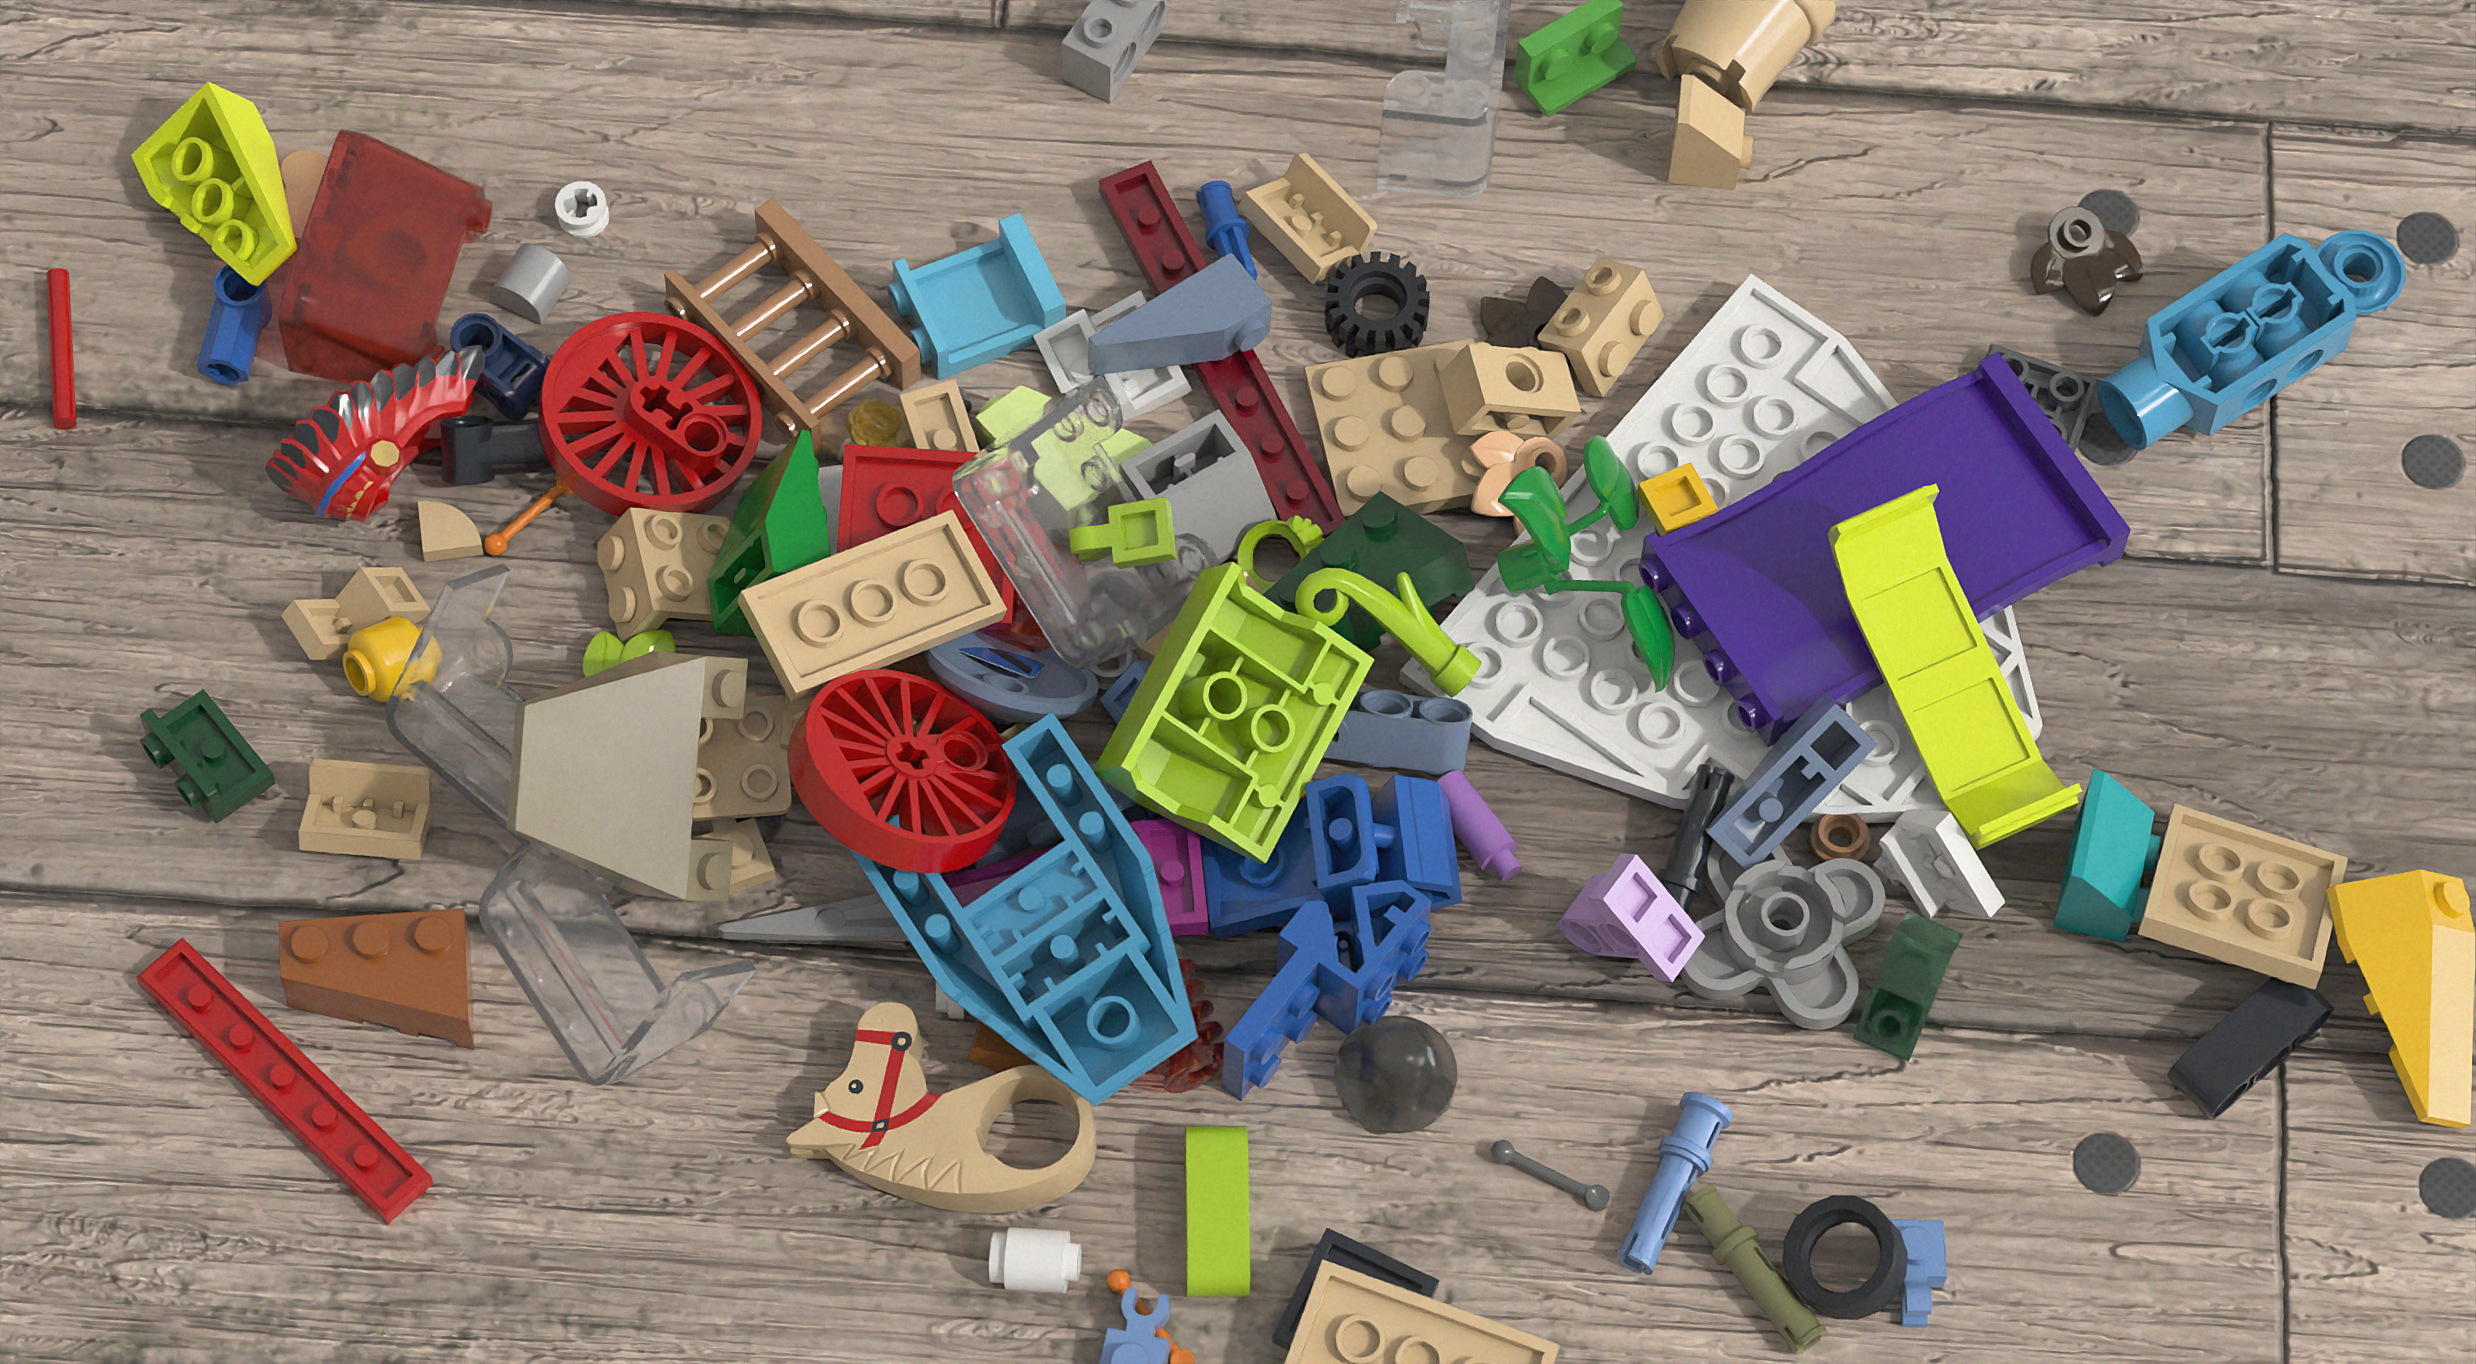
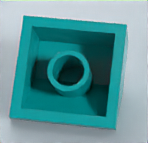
M2092 770L2074 822L2053 927L2124 943L2131 922L2141 924L2150 890L2140 887L2143 870L2153 871L2161 837L2150 834L2155 812L2104 771Z

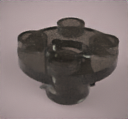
M1382 1016L1376 1018L1372 1026L1366 1022L1358 1026L1342 1043L1335 1062V1087L1345 1109L1361 1123L1366 1131L1376 1135L1409 1133L1432 1124L1451 1106L1457 1083L1456 1059L1446 1039L1429 1024L1407 1016Z

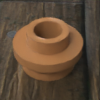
M1825 814L1821 820H1816L1812 826L1810 846L1814 855L1822 863L1837 858H1848L1860 862L1868 852L1870 832L1865 822L1857 814ZM1836 835L1843 836L1850 845L1838 847L1830 843L1829 838Z

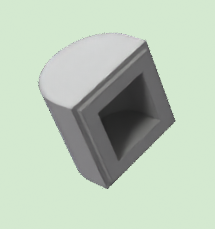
M524 243L519 247L490 290L491 301L541 325L570 283L569 271L565 264L547 249L535 244Z

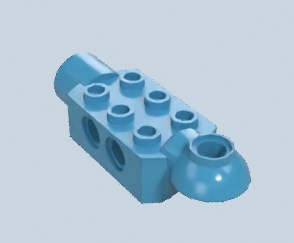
M2345 230L2329 236L2316 250L2311 247L2308 241L2286 232L2147 319L2138 351L2139 357L2097 384L2098 401L2106 419L2118 436L2127 445L2138 451L2146 449L2182 425L2207 436L2212 435L2347 348L2357 315H2370L2383 310L2400 295L2406 280L2404 261L2396 247L2385 238L2365 230ZM2346 274L2359 275L2366 282L2352 281L2346 277Z

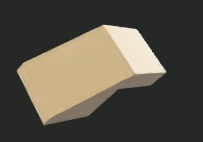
M360 567L335 599L293 600L281 617L310 660L343 659L344 653L348 651L349 640L356 631L393 616H402L416 624L425 619L431 610L402 567Z

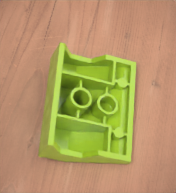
M1233 561L1203 569L1096 763L1093 772L1096 776L1139 805L1259 864H1265L1303 795L1305 784L1311 780L1375 659L1320 621L1284 611L1252 589L1246 583L1243 569Z

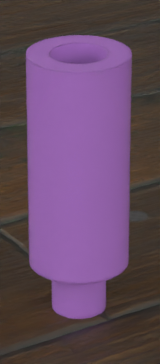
M1454 770L1439 778L1437 781L1449 799L1453 832L1483 871L1494 869L1502 881H1508L1515 877L1522 869V866L1513 855L1517 843L1461 770Z

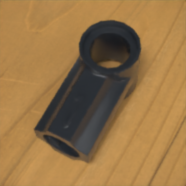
M462 415V417L446 418L440 421L442 480L446 483L475 485L490 482L495 479V475L555 471L541 443L538 419L493 422L491 418L485 416Z

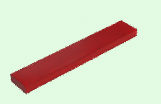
M183 937L136 976L139 986L387 1225L433 1185L431 1175Z

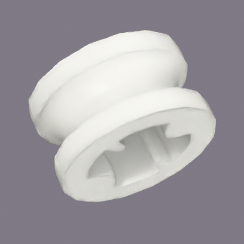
M577 181L562 188L556 196L555 210L560 226L567 234L576 238H589L602 232L608 224L610 214L603 191L597 185L588 181ZM588 202L590 208L587 209V216L576 218L574 212L577 210V203Z

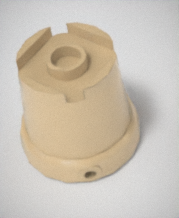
M1686 0L1669 34L1657 50L1656 62L1662 74L1670 82L1677 72L1681 75H1693L1742 111L1745 108L1748 116L1754 111L1763 95L1804 45H1813L1831 25L1835 18L1836 4L1834 0Z

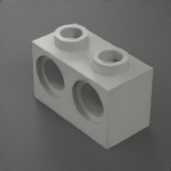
M1092 0L1061 42V79L1110 104L1167 24L1168 0Z

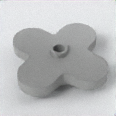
M1715 842L1708 855L1705 881L1720 911L1695 922V925L1705 935V938L1679 972L1685 984L1696 994L1711 1000L1733 999L1763 986L1769 990L1781 1012L1798 1026L1822 1030L1843 1022L1853 1010L1859 990L1857 971L1843 947L1870 934L1880 921L1885 904V890L1878 875L1864 863L1848 858L1831 859L1806 870L1799 866H1793L1780 845L1762 862L1745 870L1725 849Z

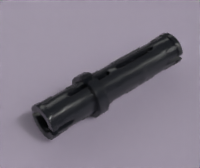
M1700 764L1697 767V775L1665 869H1659L1656 875L1659 882L1687 915L1693 898L1701 897L1704 888L1700 877L1713 838L1706 832V829L1724 808L1730 787L1735 780V776L1732 773L1718 767H1714L1713 773H1711V767L1706 764Z

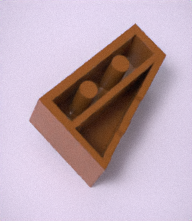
M464 908L279 921L280 979L289 1008L363 1024L364 1020L399 1028L402 1034L419 1037L420 1033L453 1040L456 1046L475 1050L471 939Z

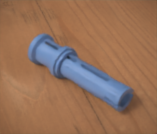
M1698 1092L1684 1093L1679 1103L1682 1112L1671 1136H1666L1661 1140L1658 1148L1661 1159L1658 1171L1638 1209L1627 1237H1625L1621 1248L1616 1254V1259L1619 1263L1636 1273L1641 1274L1642 1271L1645 1275L1653 1273L1663 1245L1669 1237L1696 1177L1703 1176L1704 1173L1709 1171L1713 1161L1710 1152L1721 1129L1728 1128L1733 1119L1731 1110L1720 1101Z

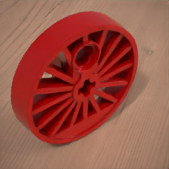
M627 312L606 316L583 326L559 347L550 361L543 379L538 408V428L543 449L555 472L573 492L594 507L617 517H621L630 507L663 512L702 514L728 496L747 470L760 441L762 410L757 388L747 368L730 348L715 335L678 317L653 312ZM643 343L663 346L655 377H649ZM625 346H627L631 374L618 356V353ZM674 350L691 357L692 359L671 382L666 380ZM704 367L716 377L712 381L684 392L685 388ZM730 394L735 405L703 406ZM569 408H572V409H576V410H579V411H582V412H566V411H567ZM742 426L743 436L730 433L727 427ZM592 433L570 444H567L562 434ZM689 444L698 445L704 448L706 452L697 451ZM613 446L593 470H590L582 463V459ZM634 447L624 488L605 480ZM645 454L647 455L654 495L635 492ZM724 454L738 458L733 466H730L722 460V456ZM666 468L669 469L684 493L671 495ZM710 479L714 481L707 486H704L703 484L708 482Z
M881 669L862 670L842 675L832 680L817 693L796 723L789 740L788 766L793 785L803 804L817 822L833 837L860 855L880 864L904 871L917 873L949 872L967 867L980 860L991 850L1002 833L1013 808L1017 793L1015 766L1001 746L1005 742L993 725L975 707L954 692L933 681L905 672ZM911 713L922 718L914 735ZM932 724L944 730L940 734L927 735ZM869 802L877 808L876 813H874ZM888 814H899L900 828L885 822ZM921 823L928 835L921 833Z

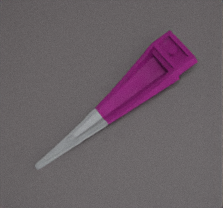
M1170 819L1142 820L1129 823L1152 858L1171 935L1208 934V917L1199 834ZM1054 847L942 878L962 908H964ZM879 893L725 923L718 928V936L723 939L910 941Z

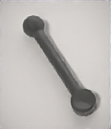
M1498 1140L1491 1146V1156L1497 1163L1511 1162L1584 1198V1204L1591 1211H1602L1608 1205L1610 1195L1604 1186L1596 1184L1587 1187L1514 1151L1513 1145L1507 1140Z

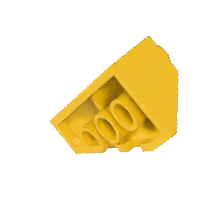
M2415 870L2336 884L2326 889L2338 945L2347 964L2355 961L2358 962L2371 993L2363 997L2371 1016L2379 1013L2385 1021L2394 1041V1044L2390 1047L2389 1056L2418 1120L2463 1129L2470 1125L2475 931L2469 909L2470 901L2465 891L2463 880L2429 871Z

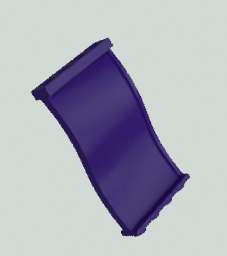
M1999 352L1979 361L1974 371L1934 387L1858 427L1770 484L1717 513L1661 537H1658L1655 531L1644 537L1641 559L1638 565L1644 584L1655 595L1661 594L1671 609V619L1678 633L1685 640L1692 639L1703 654V664L1709 677L1718 686L1724 684L1735 700L1736 712L1742 724L1750 732L1757 731L1767 747L1774 745L1779 740L1780 735L1785 733L1825 692L1841 707L1885 683L1843 592L1844 587L1840 572L1836 567L1827 535L1830 528L1834 525L1916 489L1936 483L1940 492L1933 502V507L1945 553L1978 624L2061 578L2095 563H2099L2103 568L2122 557L2131 529Z

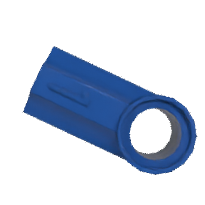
M227 264L218 271L214 278L216 297L198 358L197 368L199 374L211 378L215 383L236 386L237 383L248 381L262 329L268 325L272 318V304L266 279L257 287L250 284ZM242 295L252 296L244 301H234V299Z

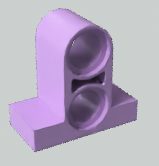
M1621 853L1606 874H1594L1558 923L1564 936L1578 948L1594 955L1638 958L1657 981L1673 982L1705 938L1701 930L1637 854Z

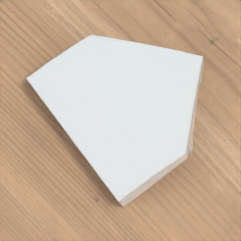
M1928 809L1906 810L1896 820V824L1880 839L1879 845L1883 849L1882 854L1873 864L1872 870L1884 884L1890 880L1895 886H1898L1900 882L1906 886L1922 914L1929 920L1944 904L1952 910L1991 918L2005 903V900L1951 812Z

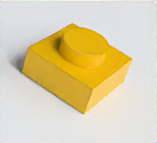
M1691 462L1643 481L1638 485L1637 496L1660 536L1669 534L1718 512L1716 504Z

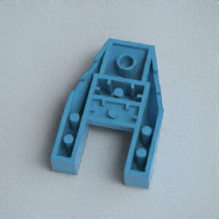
M1051 712L1001 746L1064 841L964 908H962L940 873L904 871L875 862L852 849L850 851L945 995L1095 1107L1197 1039L1198 1035L1152 858L1054 713ZM899 814L886 823L900 828Z

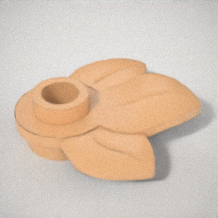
M1493 431L1481 436L1470 446V451L1486 471L1476 485L1471 510L1476 514L1490 517L1513 516L1517 537H1519L1526 528L1510 510L1498 502V498L1517 474L1535 466V460L1538 455L1544 458L1547 464V471L1554 479L1558 488H1560L1565 481L1568 470L1567 459L1561 447L1546 437H1533L1524 441L1508 431Z

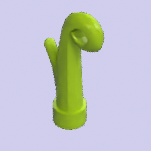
M1324 568L1309 574L1300 583L1295 597L1298 615L1318 620L1329 627L1336 624L1343 617L1351 598L1430 674L1429 680L1451 698L1455 697L1466 687L1481 665L1479 658L1462 644H1456L1438 626L1418 597L1413 583L1406 572H1400L1396 577L1402 601L1365 577L1340 568ZM1322 589H1333L1334 602L1332 606L1326 611L1316 610L1313 604L1315 595Z

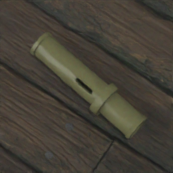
M1712 1184L1702 1188L1688 1199L1689 1202L1682 1206V1210L1692 1219L1715 1249L1712 1253L1713 1258L1720 1266L1727 1264L1759 1308L1763 1310L1791 1346L1793 1353L1799 1355L1821 1340L1820 1337L1827 1333V1329L1818 1322L1793 1290L1790 1283L1782 1276L1757 1244L1756 1240L1759 1235L1751 1225H1742Z

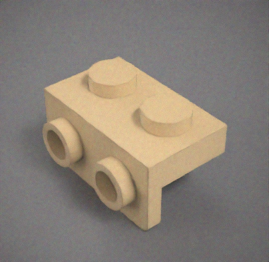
M1306 152L1299 153L1293 157L1284 177L1245 192L1237 208L1312 284L1336 275L1337 267L1343 262L1351 268L1352 257L1358 254L1363 256L1377 230L1376 221Z
M1600 258L1592 264L1538 335V340L1543 348L1567 355L1585 393L1603 398L1618 377L1623 374L1627 365L1649 336L1654 333L1665 315L1642 268Z
M320 758L312 759L309 766V797L299 828V850L324 852L334 855L375 856L392 860H420L432 817L431 771L425 767Z

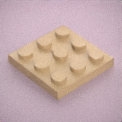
M1474 338L1304 367V382L1332 495L1346 520L1379 491H1382L1416 514L1472 504L1476 485L1486 469L1474 458L1470 451V446L1481 436L1455 434L1438 374L1458 355V352L1463 347L1475 343Z
M2174 803L2165 830L2138 934L2167 945L2181 947L2218 959L2224 963L2238 965L2276 977L2284 982L2295 983L2315 990L2322 973L2333 926L2326 889L2336 884H2342L2348 857Z

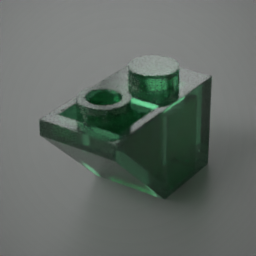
M1907 910L1894 932L1853 1039L1909 1062L1940 994L1964 934Z

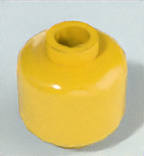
M402 616L389 617L358 630L351 636L348 643V651L343 655L344 672L350 685L359 695H367L379 703L392 701L427 684L432 675V660L436 657V648L432 637L425 628H417L410 620Z

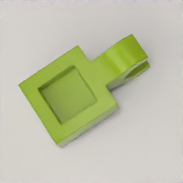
M1166 497L1107 506L1109 524L1084 526L1069 530L1071 553L1073 555L1079 554L1080 562L1097 561L1112 554L1113 564L1119 569L1177 560L1171 502Z

